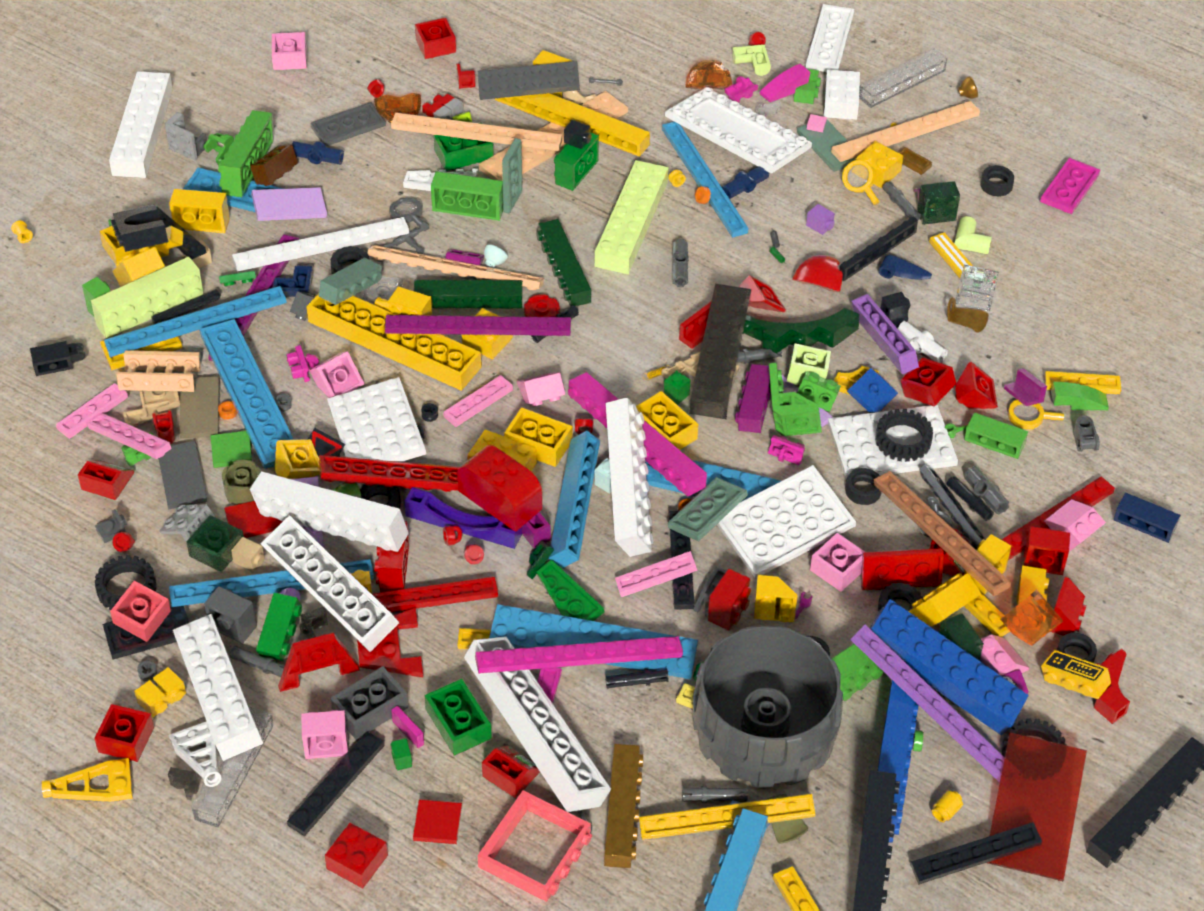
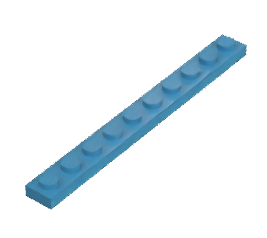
M675 121L663 124L662 131L698 186L710 189L709 203L731 237L747 234L749 228L681 125Z
M278 286L105 339L104 343L109 356H116L125 351H132L197 331L201 328L287 303L286 297L281 287Z
M371 559L339 563L349 573H354L357 570L369 571L370 579L374 580ZM288 571L169 586L171 607L205 603L218 586L223 589H229L242 598L280 593L286 588L305 589Z

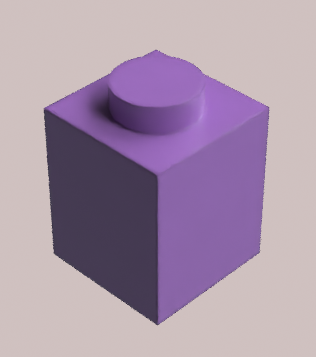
M817 204L807 213L806 226L823 235L833 228L835 213Z

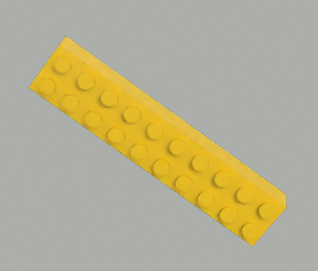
M318 294L306 306L308 322L462 391L482 368L481 352L441 334L385 333L386 315L396 314L355 296L335 305L319 297Z

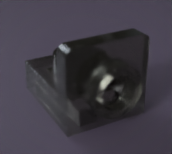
M170 767L168 772L170 785L177 789H184L186 799L191 801L193 795L197 794L199 790V781H197L196 773Z

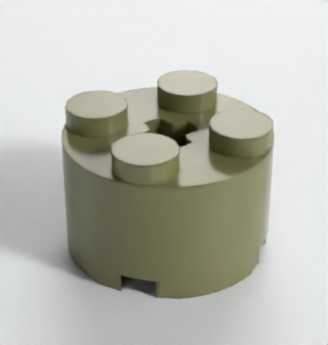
M237 460L230 467L226 466L224 468L222 481L224 493L229 503L242 504L254 501L250 488L261 473L260 468L255 466L254 462Z

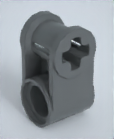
M1085 415L1079 416L1073 431L1077 450L1079 452L1085 449L1099 450V436L1092 418Z

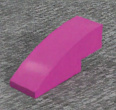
M797 64L770 81L760 91V95L771 103L794 94L796 87L809 82L811 72L801 64Z

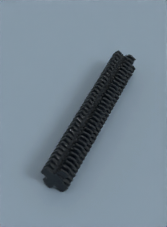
M217 289L155 314L151 316V321L153 324H158V322H164V320H171L175 316L177 318V315L179 317V314L181 316V313L183 315V312L185 314L187 310L189 312V310L191 311V309L193 310V308L195 309L199 305L201 306L205 303L208 305V303L210 304V302L212 303L216 299L218 301V298L220 300L221 295Z

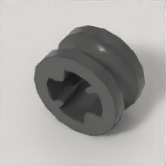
M280 394L275 397L274 400L280 412L288 411L291 408L290 396Z
M143 661L137 667L141 680H153V677L157 675L156 665L152 661ZM150 668L151 672L148 673L147 671V674H145L143 670Z

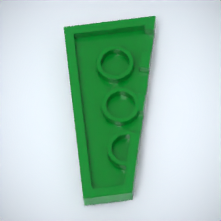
M550 560L536 571L538 578L561 616L595 621L605 612L604 607L554 561Z

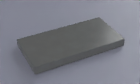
M372 102L311 122L310 124L320 141L329 146L386 126V121Z
M195 441L171 445L172 449L166 452L164 456L158 458L168 510L178 508L180 505H194L207 502Z

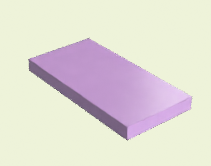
M321 188L252 190L251 195L258 221L327 217Z

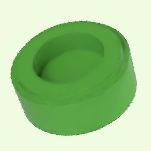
M915 730L913 751H922L924 733L921 730Z

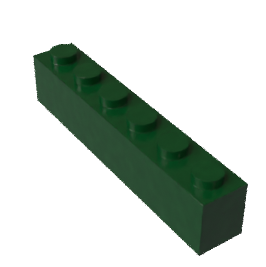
M559 219L538 223V231H536L537 240L541 241L542 251L547 254L548 264L552 265L553 275L558 278V286L560 289H563L565 301H568L570 306L574 305L575 307L591 303L592 290Z
M414 280V292L430 296L432 308L522 309L523 281Z

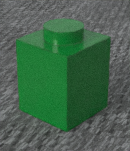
M676 370L664 380V394L678 405L690 395L691 380Z

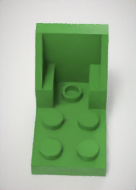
M769 363L772 408L776 431L783 436L822 433L819 405L796 392L783 393L782 371L778 370L777 363Z

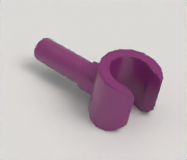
M806 592L801 593L800 605L795 612V619L798 618L804 608L811 606L812 595L809 599L804 598Z

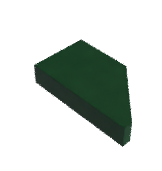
M540 541L529 557L531 566L527 571V576L532 580L537 574L536 571L544 565L554 551L553 548L543 541Z

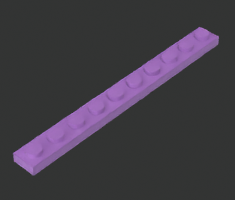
M864 625L850 639L1006 789L1013 784L1021 773L871 629Z

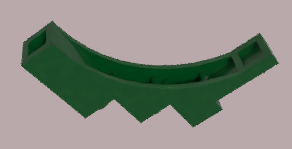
M844 308L829 317L815 321L778 323L759 320L741 313L738 315V331L761 341L763 348L770 349L776 354L790 344L793 346L800 344L811 347L815 343L820 342L834 348L859 329L860 314Z

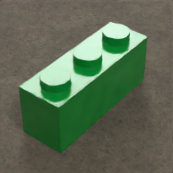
M273 593L256 648L260 656L284 661L285 655L289 654L290 638L296 632L295 622L302 612V605L297 597Z

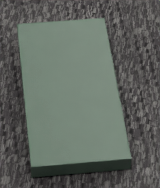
M828 120L823 132L807 130V125L797 128V133L812 142L811 148L833 172L845 168L849 163L856 160L857 157L840 162L832 154L833 146L848 141Z
M517 138L514 139L502 160L504 212L508 214L511 213L522 194L521 139Z
M716 477L667 523L668 528L699 542L748 495L747 490Z

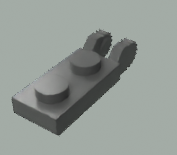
M715 567L699 594L693 609L695 612L698 613L701 610L704 601L709 603L710 595L727 572L726 570ZM708 605V607H707L706 610H705V616H707V617H708L709 605Z

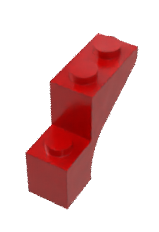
M1122 648L1116 653L1112 652L1103 663H1097V665L1108 668L1111 684L1099 699H1096L1094 709L1111 724L1127 714L1130 701L1120 691L1118 684L1127 655Z

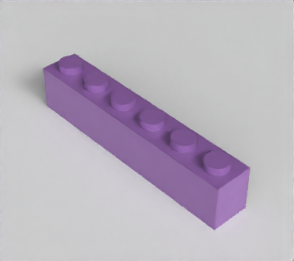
M868 294L851 301L853 311L860 314L859 323L901 374L919 367L916 350Z

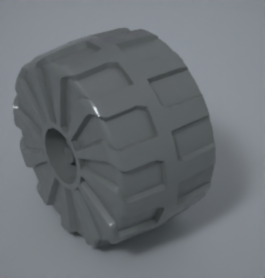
M780 626L748 627L740 629L725 639L719 640L710 649L705 662L699 667L693 695L694 730L699 732L700 751L706 760L711 758L720 767L721 774L733 781H736L738 778L749 781L753 787L773 788L774 784L778 783L794 785L807 779L811 770L821 768L829 759L841 725L843 692L840 689L841 674L835 661L830 658L822 648V645L811 637H806L789 628Z

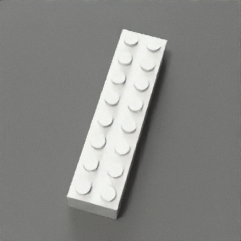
M137 72L109 159L112 176L147 177L173 89L170 73Z
M623 398L606 403L615 541L629 557L652 552L651 544H653L654 540L650 532L652 519L649 515L651 503L647 493L650 488L646 480L648 467L645 463L647 452L644 447V441L646 436L642 427L644 416L637 410L635 404H632L628 398Z
M262 471L250 488L260 514L265 517L270 516L284 521L290 515L300 526L310 527L316 531L321 530L334 536L346 537L351 541L357 540L370 546L375 545L384 550L396 552L399 551L409 534L400 509Z
M290 515L261 543L369 652L399 624L397 619Z
M212 614L174 629L173 633L222 760L224 761L263 744Z

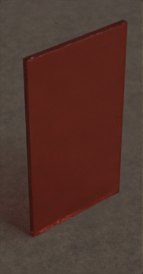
M1015 733L1009 734L989 836L1034 822L1042 839V844L987 862V864L1064 881L1087 750Z

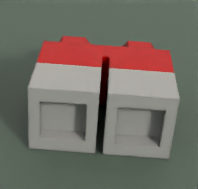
M438 94L434 97L432 105L427 102L423 104L422 111L427 117L453 120V116L463 113V102L449 94L445 96Z

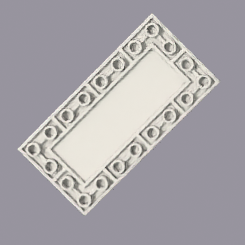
M705 87L665 111V117L756 166L764 168L771 174L812 147V142L806 140L805 137L793 133L790 129L783 128L778 123L766 119L765 116L753 112L752 109L745 108L737 101H732L726 98L725 95L713 91L710 87Z

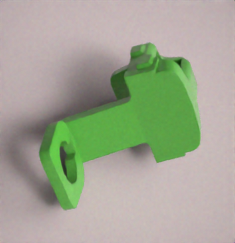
M216 133L209 135L204 149L208 153L212 149L219 153L216 157L218 166L223 161L225 153L229 151L230 144H233L234 138L228 134ZM217 143H222L224 145L223 148L218 146Z

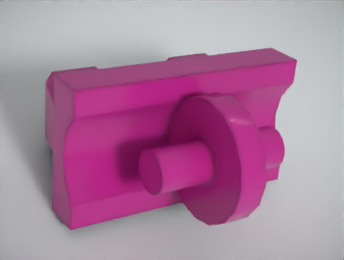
M739 76L736 78L735 84L725 88V93L729 96L730 100L740 103L741 98L752 97L753 92L758 90V85L753 84L748 77Z
M301 345L295 346L296 352L286 354L288 365H297L290 367L293 379L303 377L304 382L310 381L308 371L319 364L318 357L310 353L304 357Z
M773 435L768 454L778 457L780 462L786 460L800 465L805 445L799 442L793 443L788 441L783 436Z

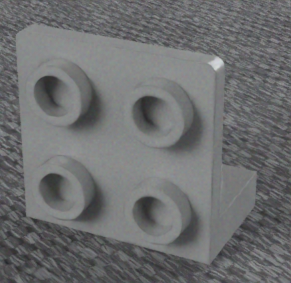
M177 112L165 122L169 149L196 161L198 158L194 134L185 129L184 116L182 113Z
M207 504L180 505L175 510L174 515L164 522V526L159 531L161 534H181L190 548L196 549L219 521Z

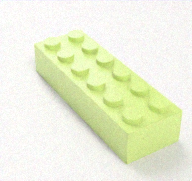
M187 257L91 300L96 326L105 338L108 339L150 320L151 316L204 295L200 270L190 257Z

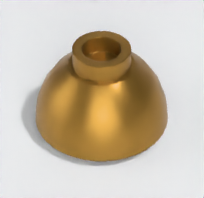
M971 76L966 77L962 81L961 86L958 87L961 97L965 96L973 99L979 95Z

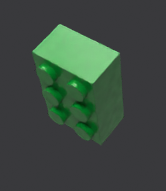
M433 135L434 151L446 171L480 163L493 157V142Z
M590 132L592 135L591 140L583 149L565 144L563 150L554 158L556 185L574 191L599 161V135Z
M463 679L424 695L425 709L454 756L492 739L491 723Z

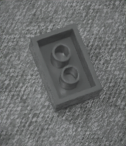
M382 666L332 696L331 706L332 710L345 711L347 730L357 740L367 731L370 732L391 719V710L396 706L400 707L402 711L408 709L407 693Z

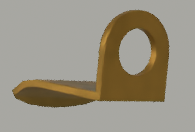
M954 297L950 298L947 306L949 322L971 328L977 333L986 327L989 317L987 312L978 309L956 308Z

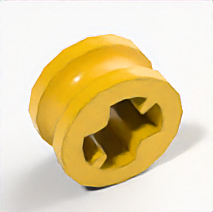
M674 170L669 174L668 179L674 187H679L685 182L686 177L681 170Z

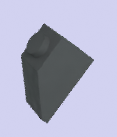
M297 291L290 312L296 314L295 318L305 321L308 319L306 306L317 295Z

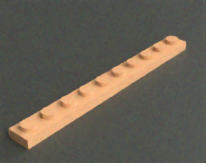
M971 101L833 146L831 152L842 162L859 156L875 141L887 147L979 116L980 110Z
M395 113L391 123L392 129L501 144L511 145L514 139L517 138L521 139L522 146L559 151L562 143V134Z
M373 245L368 249V256L373 257L375 260L387 259L391 263H407V266L410 267L423 266L426 270L438 269L442 273L447 274L454 272L462 277L474 276L477 280L523 281V286H526L529 290L539 289L544 282L542 277Z

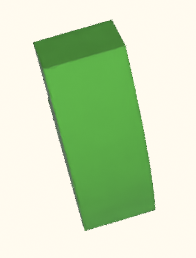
M1053 382L1051 395L1054 406L1070 405L1071 410L1109 409L1106 394L1097 389L1076 383Z

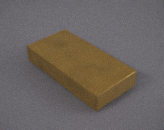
M906 147L898 152L903 155L902 164L920 175L932 167L931 161Z

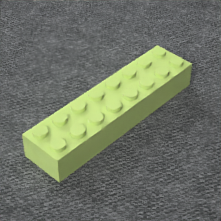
M635 160L595 250V267L629 274L668 184L669 167Z

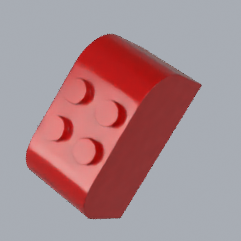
M493 445L484 447L457 470L458 491L515 532L543 509L542 487L536 476L528 468Z

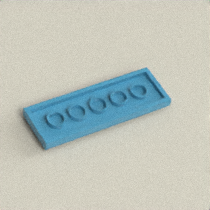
M198 167L183 190L222 193V187L219 186L221 173ZM251 181L242 198L226 195L228 206L255 212L251 195L252 190L283 188L271 185L264 186L263 184L256 185L255 181Z

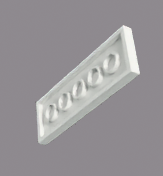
M823 4L807 58L806 69L823 72L839 70L855 9Z

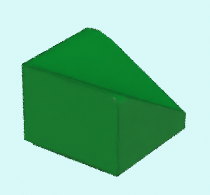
M407 739L391 741V753L397 771L411 768L412 758Z

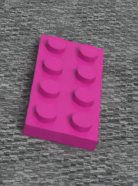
M1069 158L1041 196L1040 202L1073 214L1100 175L1101 170Z

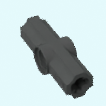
M677 239V241L673 242V284L677 287H684L688 284V242L684 239Z
M978 467L968 468L965 472V480L973 487L975 494L981 497L996 514L1000 515L1006 512L1009 508V501L1000 492L999 487L993 484Z

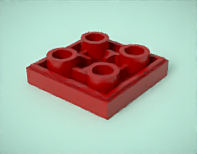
M419 800L413 841L457 844L462 803Z

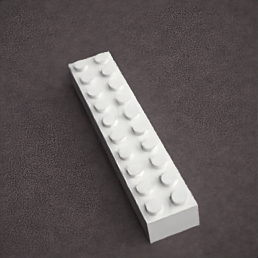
M499 637L473 640L464 659L566 811L571 812L600 807L611 788L530 670L478 674L475 652L514 649L508 638Z

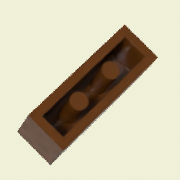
M292 144L278 145L251 164L250 168L256 185L270 186L274 183L273 181L282 178L284 173L291 171L292 167L298 164Z

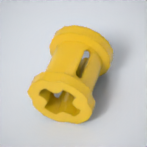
M18 220L12 224L11 231L18 236L17 239L20 243H27L33 238L32 231L27 229V224L24 221Z

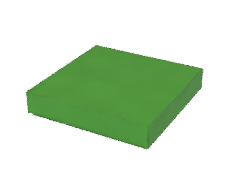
M246 431L210 435L214 468L231 466L237 460L252 461L250 438Z

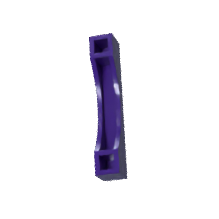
M412 487L404 501L406 517L443 528L445 526H459L463 534L515 549L522 536V527L515 532L494 516H476L456 510L437 499L430 492Z

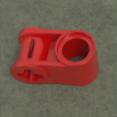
M171 410L160 414L152 413L157 437L169 442L171 445L175 441Z

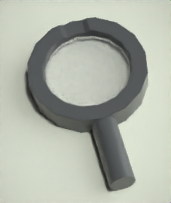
M402 198L390 205L389 212L392 219L404 217L406 223L413 221L421 229L426 228L427 224L420 219L423 213L422 204L417 199Z

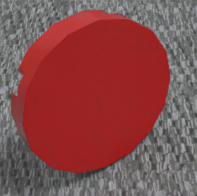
M545 294L532 296L524 304L525 317H556V314L560 312L558 301L555 298H549V295Z

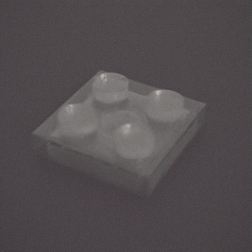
M381 277L380 282L364 290L363 300L373 305L377 297L389 300L397 287L403 286V278Z

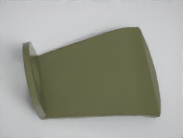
M778 794L766 800L784 798L788 796L786 794ZM802 819L771 823L779 844L793 841L808 831V827Z

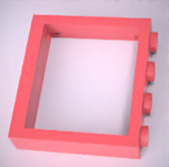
M523 790L478 854V867L547 902L550 896H554L558 891L561 879H565L568 876L573 861H578L583 846L588 845L591 841V823ZM527 810L578 835L545 885L494 860Z

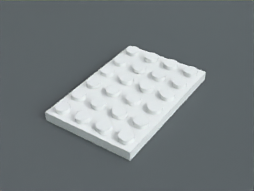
M399 377L327 399L340 441L346 444L343 448L346 457L402 462L426 454L422 438Z
M930 405L907 408L909 413L910 410H914V414L921 413L922 417L925 416L927 421L931 422V427H933V439L930 450L921 459L918 457L916 461H913L910 458V462H905L904 458H902V462L897 461V457L894 460L890 459V454L885 456L884 451L881 452L879 446L876 445L877 424L879 419L884 414H888L889 411L828 418V427L845 479L853 470L859 468L874 470L881 476L889 471L893 474L919 471L924 464L932 469L957 466L958 459L938 405L935 407ZM897 425L886 431L889 439L901 445H913L923 439L919 431L906 425Z
M814 465L740 502L717 526L756 579L758 575H763L830 540L836 533L842 534L855 527L856 521Z

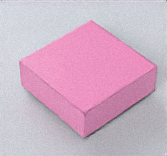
M811 114L807 123V130L823 132L827 117Z

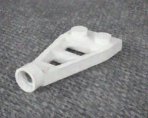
M207 721L169 735L175 753L202 777L205 785L213 787L220 783L221 775L218 771L217 747ZM206 743L205 748L194 752L188 750L191 747ZM210 756V760L202 763L197 762V760ZM215 774L214 777L207 778L209 775Z

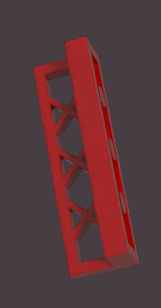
M728 288L681 323L679 340L693 349L741 313L742 307L732 301L733 290Z

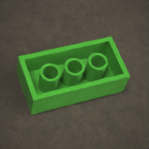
M436 171L431 183L432 211L500 221L504 210L503 181Z
M855 644L832 658L841 674L840 689L843 692L844 701H847L856 691L863 690L872 680L879 679L884 673Z

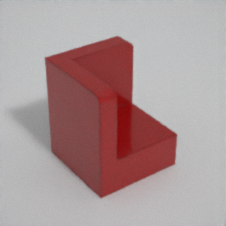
M456 64L459 89L475 87L474 70L461 71L460 64Z

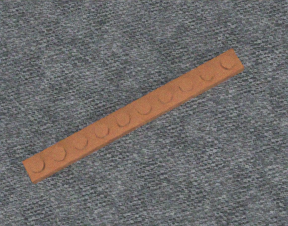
M891 471L874 479V485L989 593L996 596L1010 588V581Z

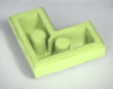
M765 45L733 47L732 56L734 64L752 63L757 75L763 76L769 73L771 64Z
M968 216L962 217L959 221L954 244L958 249L988 254L992 237L975 234L977 225L975 219Z

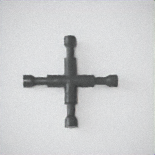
M427 224L425 229L415 228L409 231V234L400 235L392 243L385 244L383 247L392 248L395 245L398 246L407 242L416 249L418 254H423L424 249L417 245L413 237L419 235L422 231L428 230L429 225Z

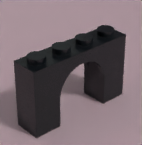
M155 204L113 213L114 219L111 220L112 229L119 242V246H123L125 252L168 242L164 222L159 220Z

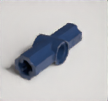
M295 141L292 143L296 157L307 158L313 164H320L323 161L341 165L343 162V150L327 148L322 142H315L313 145Z
M760 166L747 173L741 171L735 176L734 180L723 185L722 189L729 199L744 191L750 193L758 183L769 178L770 173Z

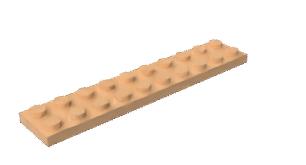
M607 91L581 105L615 119L628 112V107ZM551 122L537 130L539 132L562 134V143L559 151L522 146V174L563 150L566 144L564 143L565 127ZM510 146L480 163L479 170L493 180L503 181L502 160Z

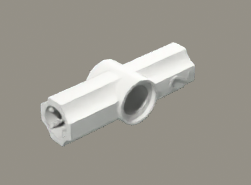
M906 321L900 323L897 329L912 345L917 354L924 353L939 363L944 361L948 350L936 343L930 332H921Z

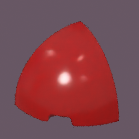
M828 255L810 257L798 267L792 280L802 284L815 285L828 291L840 292L842 285V271L838 269L840 262L835 257Z

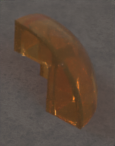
M712 59L702 60L694 64L686 79V88L695 90L704 87L723 90L732 85L729 70L723 67L722 62Z
M415 93L401 97L384 95L375 98L374 103L380 116L385 117L389 123H392L395 113L418 116L421 107V95Z

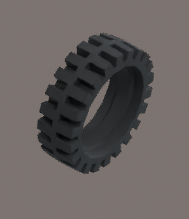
M895 409L894 413L891 410L879 419L875 441L876 445L879 446V450L881 452L884 451L885 456L890 454V459L894 460L897 457V461L902 462V458H904L905 462H910V458L916 461L918 457L921 459L924 457V454L928 453L933 439V427H931V422L927 421L925 416L922 417L921 413L914 414V410H910L909 413L907 409H903L900 412L899 409ZM897 425H906L919 431L923 439L913 445H901L889 439L886 431Z
M126 555L125 559L122 556H118L117 561L112 558L110 559V564L105 562L103 568L100 567L95 576L96 593L105 608L109 607V610H112L122 597L111 594L106 589L108 582L121 573L134 572L141 574L145 578L144 586L156 591V577L149 562L146 563L143 558L139 560L138 556H134L131 559V555Z
M1028 718L1026 722L1022 719L1018 721V724L1014 723L1007 730L1001 752L1002 756L1021 773L1018 777L1024 774V779L1029 780L1031 776L1033 781H1038L1039 777L1043 781L1046 780L1047 776L1049 779L1052 778L1062 768L1066 757L1067 744H1065L1064 736L1061 737L1062 733L1060 730L1055 732L1056 727L1053 724L1048 727L1047 721L1041 724L1040 719H1035L1032 722L1031 718ZM1022 736L1040 737L1049 742L1055 752L1054 758L1047 763L1041 764L1027 762L1014 751V742Z

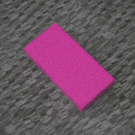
M556 667L541 669L537 680L552 704L562 675V669Z
M396 706L391 710L392 722L417 748L423 746V731L400 707Z

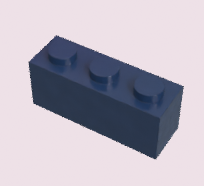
M1125 492L1116 509L1114 521L1169 543L1181 515Z

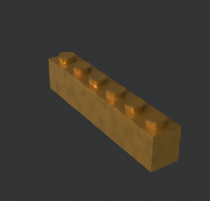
M614 744L604 866L631 868V860H636V847L632 845L633 841H637L638 828L634 827V822H639V809H635L636 803L640 804L641 791L637 790V785L642 784V772H638V768L643 767L644 754H639L640 745Z

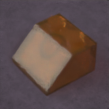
M1037 589L1000 619L1014 636L1031 646L1063 622Z

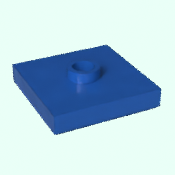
M872 368L847 391L869 413L880 412L898 394Z

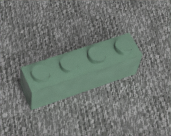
M363 258L320 281L319 297L337 305L380 282L382 266L367 258Z

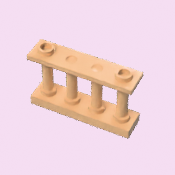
M125 351L124 361L127 372L117 373L119 390L194 392V376L191 372H200V352ZM135 371H146V372H145V373H139V372H135ZM154 371H165L164 373H154Z

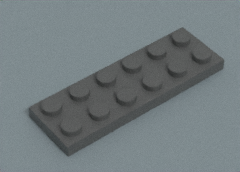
M577 61L478 71L480 100L580 90Z

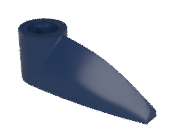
M893 255L885 256L879 268V274L887 279L897 276L921 280L931 279L932 276L930 272Z

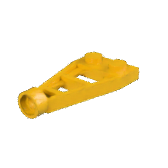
M129 758L106 761L54 780L42 781L43 798L53 797L108 802L133 799ZM102 774L108 776L109 787L107 789L95 790L90 787V780ZM84 780V790H68L69 783Z

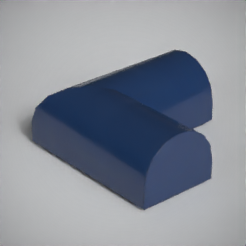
M295 266L293 278H274L273 288L280 286L285 297H295L297 291L309 293L313 266Z

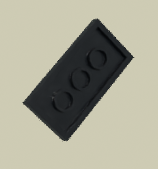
M170 605V613L147 642L113 624V621L102 624L112 660L177 642L173 630L189 623L184 606L171 607Z

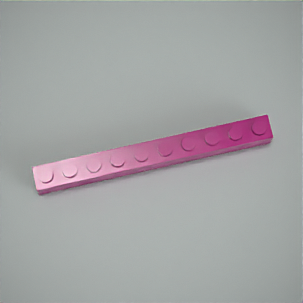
M587 372L569 380L568 395L570 398L574 399L583 409L587 410L607 428L606 403L619 399ZM644 421L642 427L646 436L644 447L647 452L645 461L687 497L706 487L707 473Z

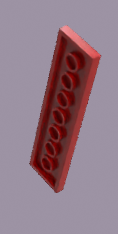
M319 456L321 480L327 482L344 481L348 484L357 482L366 485L381 484L386 487L403 486L407 489L417 487L424 490L458 491L457 470L459 467Z

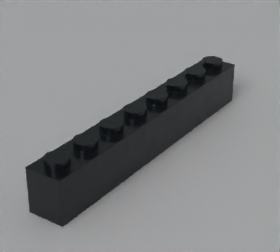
M1191 737L1089 841L1086 853L1106 868L1113 862L1115 864L1118 863L1125 849L1130 850L1136 843V838L1138 836L1143 837L1148 831L1149 825L1152 822L1155 824L1162 816L1161 812L1164 809L1168 811L1174 804V799L1177 796L1182 797L1188 788L1187 786L1190 783L1193 785L1198 780L1199 773L1202 770L1204 771V745Z
M873 770L869 772L853 911H881L882 903L886 904L887 890H883L884 881H889L890 868H886L887 859L891 860L892 846H888L889 837H894L895 824H891V818L896 816L897 803L893 802L894 794L899 793L900 781H896L895 773Z

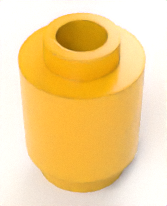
M946 791L933 805L931 811L933 816L942 823L949 821L962 808V797L955 791Z

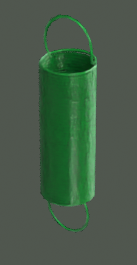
M775 247L770 249L769 252L780 263L785 261L784 256Z

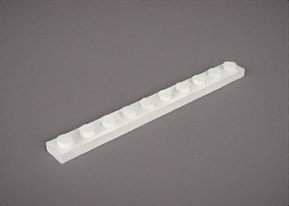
M404 217L232 254V258L238 272L342 249L343 247L409 234V228Z

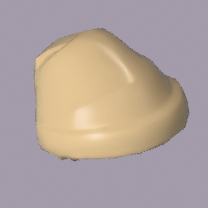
M577 90L562 92L563 99L578 105L584 104L596 97L595 94L584 97Z

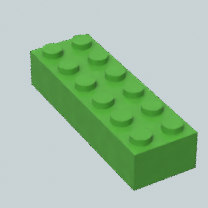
M252 110L250 115L246 117L239 134H236L233 144H230L229 151L225 153L223 161L218 166V172L221 173L219 186L222 187V193L241 198L245 194L253 179L250 165L267 154L274 142L272 113Z

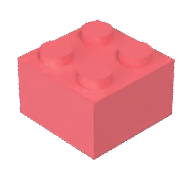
M133 581L110 613L113 624L147 642L170 613L171 609L169 600L166 597Z

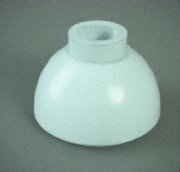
M491 244L486 245L484 257L487 266L494 268L495 265H500L507 260L508 256L505 251Z

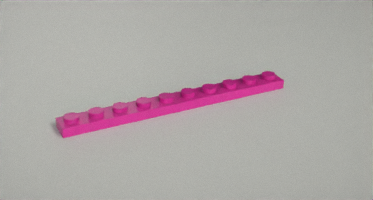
M679 636L481 651L475 652V661L478 674L681 658L683 650Z

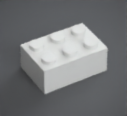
M827 70L824 117L857 120L860 72Z

